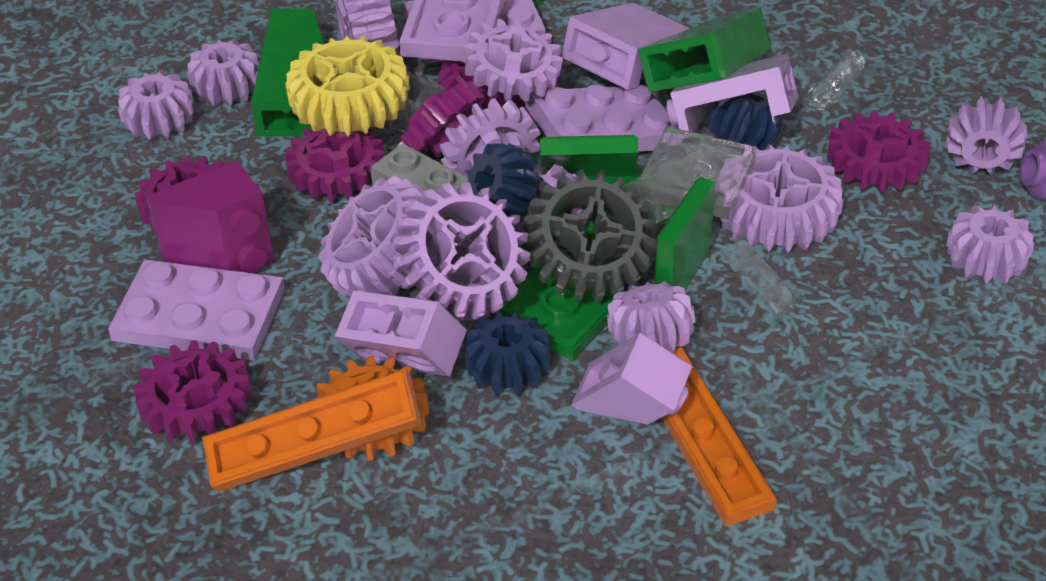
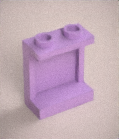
M636 3L578 14L569 17L561 57L629 90L639 87L643 70L637 48L689 28Z
M789 53L748 63L723 79L676 87L670 93L672 99L667 100V111L672 126H679L682 137L691 135L704 119L701 104L764 89L766 90L772 116L791 112L799 95Z

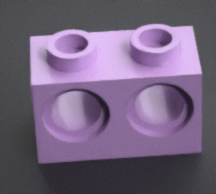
M353 290L335 337L364 362H366L368 356H374L376 365L383 366L389 358L395 359L396 368L402 369L406 366H411L413 371L450 377L467 329L437 301Z

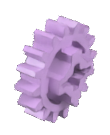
M497 19L496 28L483 23L481 24L480 33L472 31L469 43L465 45L463 62L466 63L465 75L474 76L473 84L476 87L488 86L487 95L490 97L500 92L504 94L505 101L511 100L513 95H519L524 102H527L531 92L543 97L545 96L546 87L554 88L556 86L563 58L559 56L561 47L559 44H551L552 35L550 33L537 34L538 25L535 24L526 29L518 19L510 26H507L502 19Z
M491 99L488 108L484 110L477 103L473 104V114L469 117L459 113L456 116L460 123L458 128H446L445 130L450 142L440 144V150L445 156L441 163L468 178L464 170H470L473 167L474 153L483 154L487 143L494 145L501 143L508 145L510 143L523 148V151L528 152L530 155V153L540 150V144L536 140L540 135V131L524 107L518 109L512 100H508L501 108L496 99Z

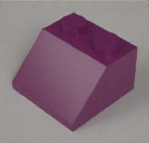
M237 160L146 196L162 262L246 273L257 272L275 262L262 192Z

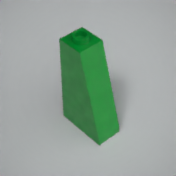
M758 7L720 16L637 49L648 91L652 92L723 79L767 52L771 47L762 9Z
M313 8L271 9L251 101L257 137L303 136L304 129L312 130L310 124H301L299 117L293 114L292 107L289 106L286 81L287 73L290 71V62L299 59V52L304 50L312 51L313 43L324 45Z

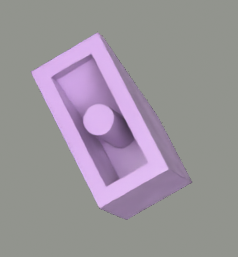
M638 333L589 363L571 406L592 414L649 424L667 414L673 415L683 405L688 394V388L685 386L692 366L642 333Z

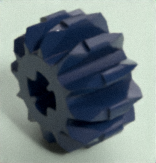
M756 91L708 103L704 121L712 133L720 135L721 140H728L735 146L741 145L749 150L750 147L765 150L768 144L772 145L775 137H778L783 126L782 120L785 114L772 116L767 94H761Z
M487 143L483 154L474 153L473 167L470 170H464L468 175V182L471 184L473 194L476 196L481 189L489 188V201L493 204L500 199H507L506 208L503 210L507 217L511 215H520V217L530 215V202L534 198H539L535 194L536 187L543 181V178L536 173L539 162L519 146L510 143L508 145L503 143L495 145Z
M518 310L511 317H503L497 311L493 320L480 318L477 320L475 329L467 331V337L464 341V365L468 375L474 376L478 389L492 385V389L497 397L504 388H511L519 396L522 384L537 389L541 376L548 375V369L551 365L550 338L546 330L540 329L536 317L523 320Z

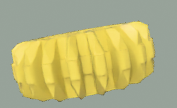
M347 35L344 40L339 41L329 38L328 43L324 45L313 43L312 51L299 52V59L290 62V71L287 73L286 81L289 106L292 107L293 114L299 117L300 123L310 124L313 132L326 129L329 136H333L337 132H345L349 137L353 131H362L367 134L370 127L384 128L385 120H396L398 111L405 109L408 90L410 89L409 75H407L403 57L396 55L394 47H384L382 40L370 43L366 36H362L358 40H350Z

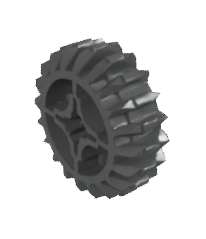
M581 169L576 174L575 182H572L567 176L562 174L557 179V188L546 183L541 189V199L534 198L531 200L529 205L531 215H527L523 222V230L529 234L528 240L522 246L524 250L532 251L528 261L530 268L543 267L539 275L541 284L555 278L557 280L555 287L557 295L564 293L567 287L575 289L574 299L577 302L583 299L585 291H591L594 300L598 303L604 298L605 288L612 295H615L618 292H623L624 284L636 286L640 280L639 272L645 273L649 270L652 263L649 256L655 253L657 240L652 238L657 230L656 221L647 219L651 213L650 203L636 204L640 196L638 188L625 193L622 190L624 184L622 176L614 180L613 184L604 182L606 177L603 170L596 174L595 180H588L586 173ZM577 207H587L582 213H565L563 218L558 217L567 210ZM605 212L612 215L620 224L608 219ZM592 221V233L595 234V239L592 240L590 250L587 251L588 239L584 237V233L587 232L589 222ZM554 241L557 242L558 247H563L572 252L576 262L566 257L557 248ZM615 253L623 254L622 257L609 264L592 266L593 262L602 256L614 257Z

